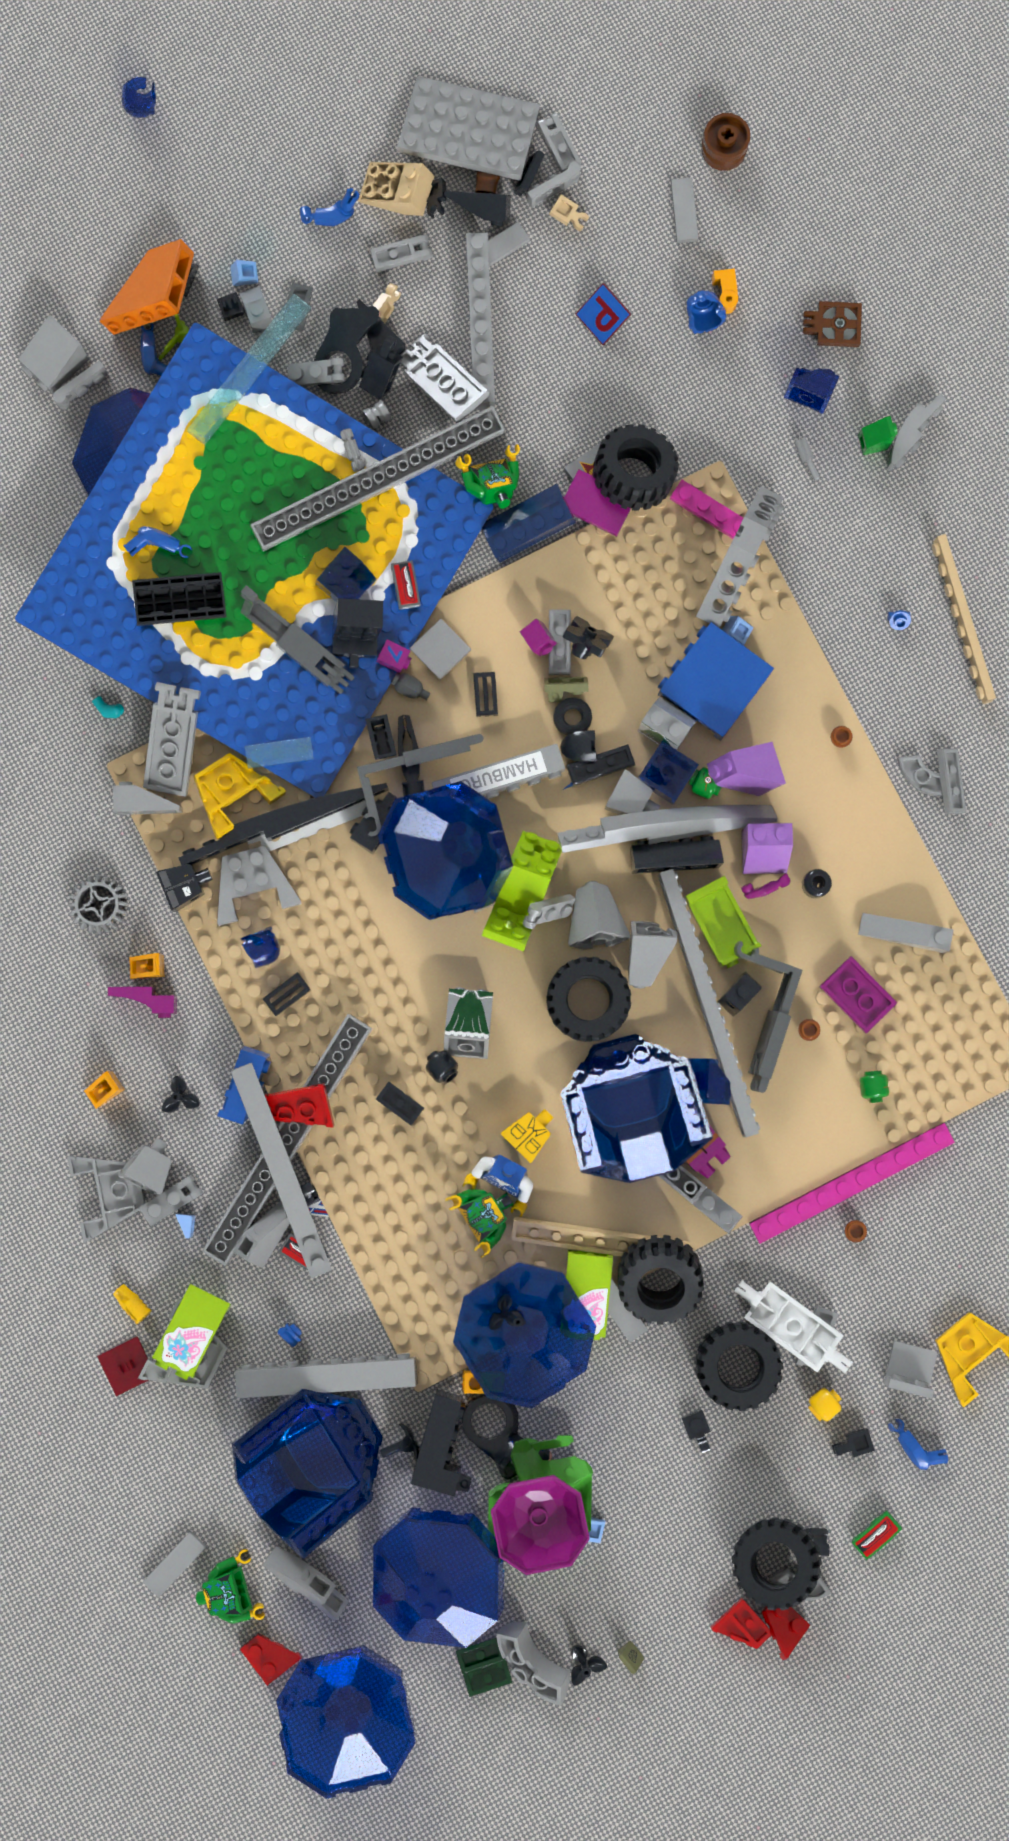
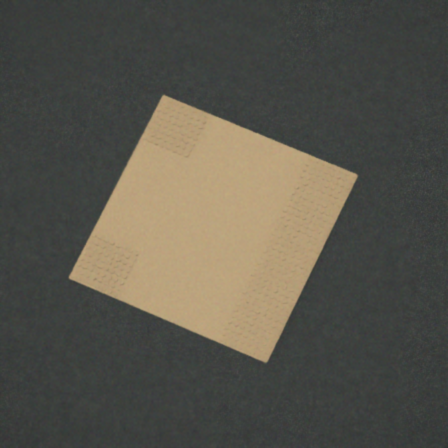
M717 461L683 478L684 481L744 518L748 509L722 461ZM681 480L673 483L668 496L659 505H652L651 509L643 510V508H640L639 511L631 509L617 537L590 524L439 600L415 643L442 619L471 648V651L439 680L410 650L408 656L412 659L407 669L402 668L400 674L408 673L417 678L422 683L423 689L430 692L427 701L421 697H406L397 692L395 686L390 684L371 716L372 718L387 714L397 755L375 760L366 724L325 795L361 788L362 785L357 770L358 766L399 757V716L410 715L418 748L476 734L483 735L484 739L481 743L470 745L471 751L420 763L418 781H424L425 801L424 805L419 809H411L404 801L402 783L407 782V780L404 778L401 766L365 775L366 778L369 777L371 786L387 783L389 791L375 796V802L378 799L383 801L388 792L397 797L392 805V808L395 809L393 814L397 816V819L374 854H371L350 839L352 835L349 833L356 822L360 823L363 816L330 829L322 828L314 835L269 851L302 904L282 909L277 888L233 899L238 921L218 926L222 857L261 847V841L249 845L248 842H245L193 864L196 872L208 868L213 880L202 884L205 893L203 896L178 911L244 1046L270 1054L268 1060L271 1061V1066L268 1073H264L262 1078L268 1094L302 1088L347 1014H351L373 1028L329 1099L335 1124L334 1128L314 1124L297 1153L396 1353H410V1357L416 1356L418 1384L414 1389L417 1392L562 1319L568 1249L511 1240L514 1216L519 1217L521 1214L518 1209L511 1213V1208L518 1198L478 1178L475 1189H483L487 1193L491 1192L495 1200L507 1193L513 1202L512 1206L503 1211L507 1220L505 1221L506 1229L501 1240L484 1258H481L484 1254L482 1248L474 1251V1248L480 1243L459 1209L449 1210V1208L453 1207L454 1203L451 1199L445 1201V1199L471 1189V1184H465L464 1187L462 1185L466 1175L472 1174V1170L481 1158L502 1155L527 1169V1176L533 1182V1189L526 1203L527 1209L522 1218L646 1236L657 1235L660 1238H663V1235H669L674 1240L679 1238L683 1241L691 1242L693 1251L728 1234L658 1176L671 1160L662 1130L617 1142L628 1183L580 1172L561 1094L593 1047L637 1036L690 1062L708 1123L726 1144L725 1148L731 1157L724 1164H721L715 1157L708 1161L716 1170L709 1178H705L699 1172H695L686 1162L681 1166L743 1216L732 1231L1009 1089V1004L764 540L756 553L760 557L755 567H749L747 571L750 577L745 587L740 585L738 589L741 595L736 605L732 603L729 609L733 611L731 616H739L754 627L744 646L771 665L774 670L721 741L714 737L715 733L696 721L673 755L638 732L641 721L659 698L658 693L660 689L658 685L664 677L669 679L673 673L671 668L677 660L682 661L686 655L683 652L690 643L695 644L699 639L696 635L703 625L708 627L710 624L696 616L733 541L729 536L670 500V496ZM734 562L736 567H743L741 563ZM725 580L727 585L734 586L731 581ZM716 599L719 603L725 604L722 599ZM549 610H571V623L578 616L588 621L590 626L597 630H604L613 635L614 638L601 658L592 654L585 660L577 658L572 654L573 643L571 642V674L549 675V653L541 656L535 654L519 631L536 618L543 622L549 630ZM723 621L722 624H721V626H720V629H721V630L723 629L724 625L726 624L725 621ZM495 672L498 716L476 717L473 673ZM481 677L478 678L480 711H485L483 681ZM487 677L489 710H493L491 677ZM587 677L588 692H584L581 695H573L570 692L563 691L562 701L566 698L575 697L582 699L589 705L592 711V721L588 730H595L596 755L627 744L629 745L635 766L624 770L629 771L653 790L649 800L660 805L658 810L717 805H772L777 816V822L772 823H792L793 848L787 870L791 880L790 884L784 888L778 887V890L766 896L747 899L741 887L751 883L755 889L771 881H777L783 874H743L741 831L744 828L688 837L692 838V841H701L700 838L706 836H713L714 840H720L724 863L720 868L676 871L678 885L680 884L683 890L681 892L682 898L725 876L729 883L728 887L757 942H760L762 945L759 947V955L803 970L788 1014L791 1016V1020L767 1090L764 1093L752 1091L750 1085L754 1075L748 1073L768 1010L772 1011L784 973L780 974L742 958H738L739 963L730 968H727L726 965L720 968L688 905H686V910H689L691 915L690 922L695 927L694 935L698 937L700 945H698L699 950H702L704 954L703 962L708 967L707 975L711 977L713 982L711 984L712 990L715 989L717 994L716 1002L745 971L762 986V989L735 1016L729 1014L720 1005V1014L725 1019L724 1027L729 1031L730 1037L728 1039L729 1042H732L734 1050H732L733 1054L738 1059L737 1067L742 1071L743 1077L741 1079L742 1082H745L747 1086L746 1094L751 1099L750 1107L754 1109L756 1114L754 1117L755 1122H758L760 1126L759 1134L742 1137L678 937L676 945L651 987L634 988L628 984L629 989H631V1008L622 1026L615 1033L602 1040L585 1042L577 1041L564 1035L552 1022L546 1003L549 984L562 966L571 960L579 959V957H599L601 960H607L613 966L618 967L628 981L630 938L615 946L606 947V944L593 945V949L587 950L569 946L568 939L574 904L572 912L568 917L537 924L531 931L524 952L482 936L494 905L474 913V895L481 886L487 884L494 901H496L508 864L523 831L535 833L539 837L556 841L559 844L557 834L559 832L599 826L600 818L620 815L605 810V806L624 770L564 789L572 782L566 765L577 761L567 758L561 752V741L567 735L558 731L553 718L555 708L560 702H549L548 693L544 690V678ZM570 709L565 713L564 718L568 724L576 725L581 721V714L576 709ZM404 719L406 732L403 740V749L407 752L413 749V744L407 733V723ZM845 726L851 730L853 738L847 747L839 748L831 742L830 736L834 728ZM197 728L188 795L186 797L143 788L148 743L107 764V768L116 786H119V782H132V785H136L173 802L183 809V813L131 815L158 871L182 866L178 858L183 856L182 852L191 848H195V850L202 848L203 843L215 839V842L219 840L213 832L197 789L194 775L228 753L251 766L252 770L261 776L269 778L270 782L276 786H281L286 790L284 796L270 805L256 788L222 809L233 825L255 816L314 798ZM773 742L786 784L761 796L722 787L717 796L713 795L710 799H705L691 791L689 783L696 769L708 768V763L730 751ZM558 744L565 766V771L561 773L562 776L551 780L549 777L540 779V783L528 786V783L520 785L519 790L513 792L504 790L499 792V796L487 799L486 796L478 798L477 803L471 805L462 803L457 805L458 808L452 811L445 812L444 809H439L432 782ZM281 837L276 838V839H274V840H272V841H273V842L278 841ZM647 838L565 853L561 852L544 900L568 894L575 898L577 889L583 887L589 881H597L608 886L629 933L631 921L654 922L660 924L659 927L664 931H667L668 928L675 930L658 878L661 872L632 874L630 847L635 845L636 841H648ZM679 839L671 840L670 843L679 842ZM814 869L826 871L832 880L830 891L821 898L808 897L802 889L803 877ZM862 913L953 929L950 951L940 953L858 935ZM850 956L897 1002L867 1034L819 987ZM298 972L311 991L278 1016H275L263 998ZM298 979L291 983L289 986H287L285 989H283L281 992H279L277 995H275L273 998H271L269 1001L271 1003L274 1002L276 999H278L280 996H282L284 993H286L288 990H290L292 987L298 984ZM582 979L571 987L568 994V1005L577 1017L583 1020H594L606 1012L609 1006V993L601 982L594 979ZM300 987L298 990H296L294 993H292L290 996H288L286 999H284L282 1002L276 1005L275 1009L277 1010L290 999H292L294 996H296L298 993H300L302 990H304V987ZM460 987L474 991L483 989L493 992L488 1059L452 1056L458 1063L457 1076L447 1084L444 1082L437 1083L426 1071V1064L428 1062L427 1057L432 1052L444 1051L449 988L455 989ZM813 1019L820 1025V1035L813 1041H806L800 1037L798 1027L803 1020ZM653 1066L652 1075L649 1078L604 1090L599 1089L593 1082L583 1093L584 1103L605 1125L619 1126L658 1115L665 1109L672 1078L669 1071ZM882 1071V1074L887 1075L890 1093L887 1097L883 1098V1102L869 1103V1099H864L861 1096L859 1080L864 1076V1072ZM388 1082H391L424 1107V1110L412 1126L376 1100ZM681 1100L671 1124L677 1148L683 1144L688 1132ZM545 1109L554 1117L545 1127L551 1135L535 1159L530 1163L500 1133L526 1113L530 1112L536 1118ZM587 1124L597 1155L605 1162L614 1165L608 1142ZM613 1255L611 1278L618 1287V1264L621 1262L622 1256ZM660 1268L652 1269V1270L646 1272L642 1277H644V1276H646V1275H648V1274H650V1273H652V1272H654V1271H656V1270H658V1269H660ZM504 1294H509L512 1298V1305L508 1311H519L523 1315L526 1324L519 1327L511 1326L504 1319L500 1328L490 1330L489 1320L491 1315L495 1312H501L497 1307L498 1300Z

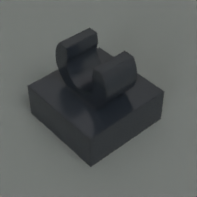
M237 292L217 299L225 321L245 314Z

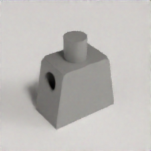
M624 770L605 806V810L623 815L658 810L660 805L649 800L653 792L649 786L629 771Z
M155 1138L151 1148L145 1145L139 1147L118 1176L152 1195L162 1194L171 1165V1159L162 1155L167 1143Z

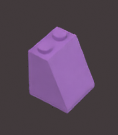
M773 742L730 751L707 764L710 777L720 787L761 796L786 784Z
M792 823L747 824L741 831L743 874L787 873L793 848Z

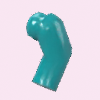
M101 696L96 697L92 701L100 714L105 718H119L124 713V707L121 704L107 705Z

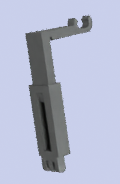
M245 586L240 595L245 599L240 613L276 641V646L318 681L326 687L330 686L341 695L343 690L337 685L340 683L345 688L349 685L343 677L345 676L350 681L354 679V676L343 668L345 664L295 623L291 625L260 600L251 588ZM321 659L325 662L322 669L328 672L327 676L315 667Z
M476 734L403 752V756L358 766L357 770L368 813L363 817L366 819L373 817L377 826L376 831H370L368 835L376 836L379 834L381 823L370 779L365 777L366 774L401 765L408 767L471 751L470 745L483 741V735Z
M738 941L734 946V953L737 957L780 974L784 973L772 1011L768 1010L748 1073L754 1075L750 1089L764 1093L767 1090L769 1080L772 1078L791 1020V1016L788 1014L803 970L759 955V948L752 949L750 956L744 954L741 951L743 943Z

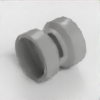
M381 400L375 403V406L371 409L367 408L362 411L372 430L378 428L380 423L388 422L392 419L388 409Z

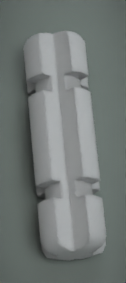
M344 429L340 435L342 441H345L344 447L349 461H352V469L354 472L364 469V463L360 459L361 455L357 443L353 439L352 429Z

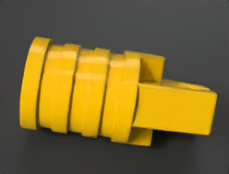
M125 1284L121 1285L113 1293L122 1309L135 1321L136 1325L144 1320L152 1311Z

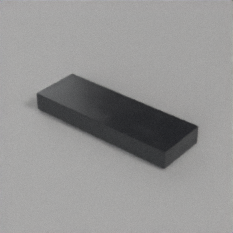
M627 744L597 754L596 761H577L566 765L573 786L635 766V762Z

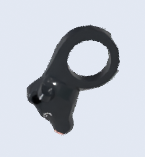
M375 306L335 308L331 311L328 333L317 351L314 361L329 360L334 354L343 352L349 356L352 369L350 376L340 385H332L331 383L318 384L325 392L330 394L346 393L353 389L360 380L363 363L357 344L364 338L369 329L377 325L381 320L380 311Z
M484 1394L472 1398L465 1407L462 1417L464 1433L472 1443L494 1460L501 1477L509 1480L517 1475L511 1458L514 1444L516 1441L524 1439L518 1435L517 1408L509 1397L504 1400L497 1395ZM487 1403L500 1407L506 1416V1426L503 1431L491 1438L482 1437L477 1434L471 1423V1417L475 1409ZM549 1449L540 1450L538 1453L542 1460H551L552 1458Z

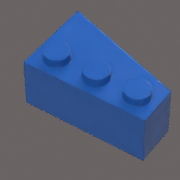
M244 1046L239 1053L234 1069L252 1063L263 1090L265 1082L262 1081L264 1073L267 1074L270 1069L271 1061L268 1060L270 1054ZM232 1077L229 1089L226 1090L224 1095L226 1099L223 1108L219 1109L217 1116L243 1125L248 1119V1115Z

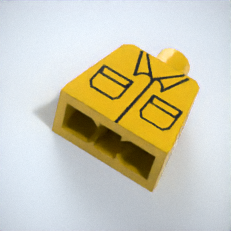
M545 1109L536 1118L528 1112L500 1134L523 1157L532 1163L551 1135L545 1127L554 1117Z

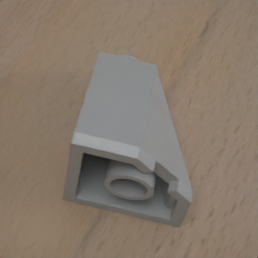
M589 881L583 887L576 890V900L574 902L568 939L569 946L587 950L593 949V945L606 944V947L615 946L630 938V933L607 885L600 884L597 881Z
M631 921L628 965L629 985H632L634 988L651 987L677 943L676 930L668 928L667 931H664L659 927L660 924L654 922Z

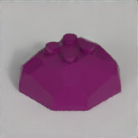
M555 1475L509 1483L491 1509L499 1557L525 1575L571 1567L590 1540L581 1492Z

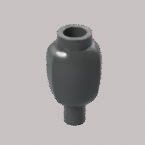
M397 672L391 683L395 686L397 692L409 698L421 697L427 701L430 692L423 689L422 683L408 673L400 674Z

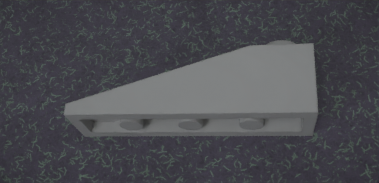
M862 913L858 935L946 953L950 951L953 929Z

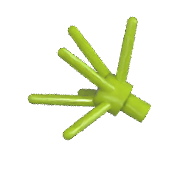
M178 314L174 315L177 323L175 335L164 347L159 360H162L177 342L182 343L189 331V328L185 325L184 321L180 320Z

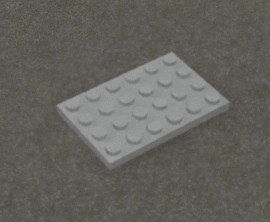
M417 76L398 142L397 152L521 181L540 111V104Z

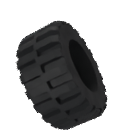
M629 424L625 428L622 426L615 428L614 432H609L605 439L602 440L594 460L593 477L595 478L596 487L598 489L601 488L600 493L605 498L608 497L610 499L609 502L614 505L617 503L623 509L629 507L632 510L639 511L640 508L647 510L651 509L652 505H659L668 496L679 469L678 455L676 451H673L674 446L670 441H666L667 437L662 433L658 434L656 429L652 427L648 429L645 428V425L638 424L637 427ZM624 458L638 459L651 469L653 475L647 477L633 476L627 473L618 461Z
M579 957V959L567 962L553 976L546 996L547 1010L554 1025L564 1035L577 1041H599L615 1033L626 1021L631 1008V989H629L628 981L622 975L621 970L613 966L611 962L601 960L599 957ZM582 979H594L601 982L609 993V1006L606 1012L597 1019L583 1020L574 1015L569 1008V991L576 982Z
M651 1235V1239L646 1240L645 1237L639 1239L637 1245L633 1243L628 1247V1252L623 1253L621 1262L618 1264L617 1276L620 1300L624 1302V1307L627 1311H632L633 1316L637 1319L644 1318L646 1323L651 1324L654 1321L657 1322V1325H664L663 1322L669 1321L672 1324L677 1322L676 1319L678 1318L683 1320L688 1317V1311L693 1312L697 1308V1303L702 1299L704 1280L700 1259L697 1253H693V1248L689 1244L683 1245V1240L679 1238L672 1240L669 1235H663V1238ZM656 1268L673 1270L681 1277L676 1286L666 1291L650 1290L639 1281L646 1272Z
M728 1322L724 1326L715 1327L711 1334H707L704 1337V1342L697 1349L699 1351L698 1356L695 1357L696 1376L702 1389L716 1404L722 1405L726 1409L746 1411L748 1408L753 1410L759 1408V1404L762 1402L767 1403L770 1400V1395L777 1392L778 1382L781 1383L782 1381L781 1370L783 1369V1362L780 1358V1350L776 1347V1343L771 1337L752 1324ZM734 1345H744L751 1348L759 1359L760 1368L756 1378L750 1384L743 1387L728 1385L722 1380L718 1371L720 1356L726 1349Z
M772 1517L768 1520L764 1519L747 1529L734 1547L735 1554L732 1556V1563L734 1564V1569H732L733 1576L738 1579L736 1583L738 1588L746 1592L744 1596L748 1600L751 1598L755 1600V1605L759 1607L764 1605L768 1607V1610L774 1611L776 1608L787 1610L792 1606L799 1605L815 1589L821 1575L820 1566L822 1565V1559L818 1554L820 1550L818 1545L814 1544L812 1540L814 1537L810 1532L807 1534L803 1530L804 1527L799 1523L796 1525L790 1519L785 1518L782 1520L779 1517ZM769 1542H780L792 1550L798 1563L797 1573L792 1581L784 1585H775L762 1577L757 1568L756 1557L763 1545Z

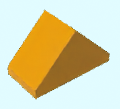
M153 953L129 957L130 979L165 977L164 955Z
M106 1071L84 1092L97 1109L125 1089L113 1071Z

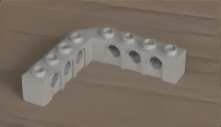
M762 486L759 488L696 617L708 623L712 622L719 628L723 621L728 622L733 612L729 608L732 603L736 605L741 595L738 589L740 585L745 587L750 577L747 571L749 567H755L760 557L756 553L762 541L768 540L784 508V505H781L783 496ZM734 562L741 563L743 567H736ZM725 580L731 581L734 586L727 585ZM716 599H722L725 604L719 603Z

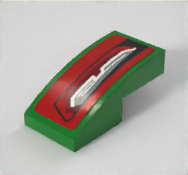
M885 1511L870 1522V1526L854 1537L852 1544L867 1560L902 1530V1527L888 1511Z

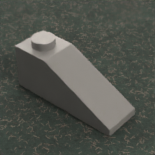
M119 782V786H113V812L117 815L183 813V809L179 805L136 785H132V782Z

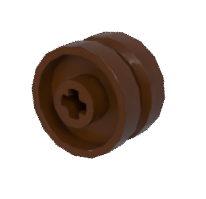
M721 113L714 116L707 123L703 134L701 153L708 165L720 171H729L737 168L744 161L750 143V129L747 122L736 114Z

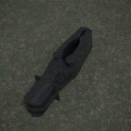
M410 715L398 717V756H403V752H405L403 749V740L406 732L404 719L407 723V733L412 740V750L419 749ZM420 764L408 767L401 765L404 778L407 780V782L402 783L404 801L411 809H419L424 805L425 801L424 781H418Z

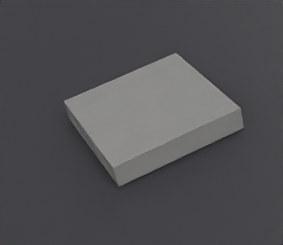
M440 619L410 647V650L441 680L471 651V648Z

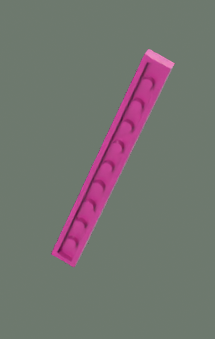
M942 1123L750 1222L749 1225L758 1243L761 1244L955 1142L945 1123Z

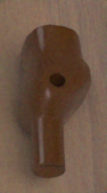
M477 171L475 193L496 194L500 176Z

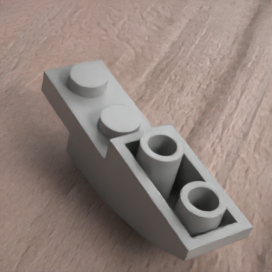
M941 393L926 408L921 403H918L906 418L890 451L887 467L890 472L895 466L899 469L907 460L905 456L910 451L914 453L921 446L922 443L919 442L923 437L921 432L930 424L928 420L932 416L936 418L944 409L942 405L946 398Z
M671 1160L658 1175L728 1234L743 1217L685 1168L679 1166L674 1171Z
M278 1546L274 1547L263 1564L265 1568L293 1592L303 1594L333 1621L338 1620L349 1602L335 1589L336 1584L305 1561Z

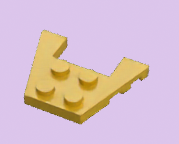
M228 753L194 775L197 789L217 839L234 828L233 823L222 811V809L254 788L260 792L269 805L286 794V790L283 787L276 786L270 782L269 778L261 776L252 770L251 766L231 753Z
M970 1312L935 1340L959 1404L962 1407H965L979 1395L964 1376L998 1347L1009 1359V1337Z

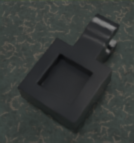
M703 1410L681 1417L689 1439H697L702 1453L711 1450L705 1434L711 1431Z
M867 1428L845 1434L847 1441L831 1445L834 1454L837 1456L851 1452L852 1457H857L875 1451Z

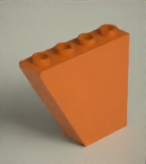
M182 239L148 250L104 312L100 322L115 335L179 314L194 252Z

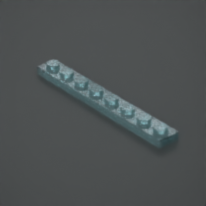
M296 294L291 296L187 429L189 434L202 444H207L311 311L310 305Z

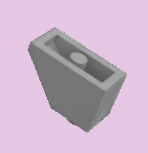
M260 286L239 293L253 333L274 327Z

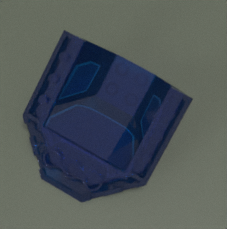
M637 1034L592 1045L588 1051V1056L584 1062L580 1063L573 1073L571 1081L560 1093L580 1172L584 1174L632 1183L671 1173L713 1139L690 1060L683 1056L679 1057L656 1043L652 1044Z
M301 1389L232 1443L235 1480L257 1516L304 1559L372 1502L374 1494L372 1492L373 1481L377 1476L379 1463L377 1459L379 1446L382 1445L383 1436L360 1399Z

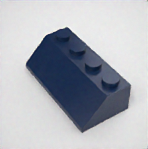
M555 484L485 522L482 529L495 558L501 563L576 523V520L558 484Z

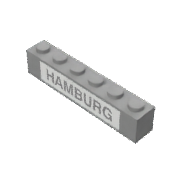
M554 744L432 782V787L439 809H444L445 812L457 809V805L462 803L466 805L477 803L478 798L486 796L487 799L499 796V792L507 790V792L519 790L520 785L528 783V786L540 783V779L549 777L550 780L558 778L565 771V766L558 744Z

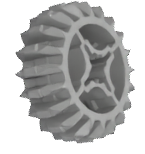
M96 875L94 882L92 877H87L88 884L81 880L79 883L82 888H73L77 895H70V898L75 900V903L68 904V907L75 908V910L70 912V916H77L73 921L75 924L82 922L80 929L84 930L88 926V933L92 934L94 929H96V934L101 935L102 928L106 933H110V925L114 929L118 928L115 923L116 920L121 923L124 922L119 916L120 914L127 915L128 913L122 910V907L129 906L128 902H122L128 896L125 893L120 894L124 888L122 886L116 887V880L110 882V878L105 876L102 881L101 876ZM97 888H107L112 892L113 896L102 898ZM90 891V901L82 907L83 899ZM97 899L104 902L100 910L94 907ZM115 903V909L107 919V909ZM95 912L101 922H90L84 913Z

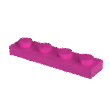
M683 479L670 496V500L734 539L743 517Z

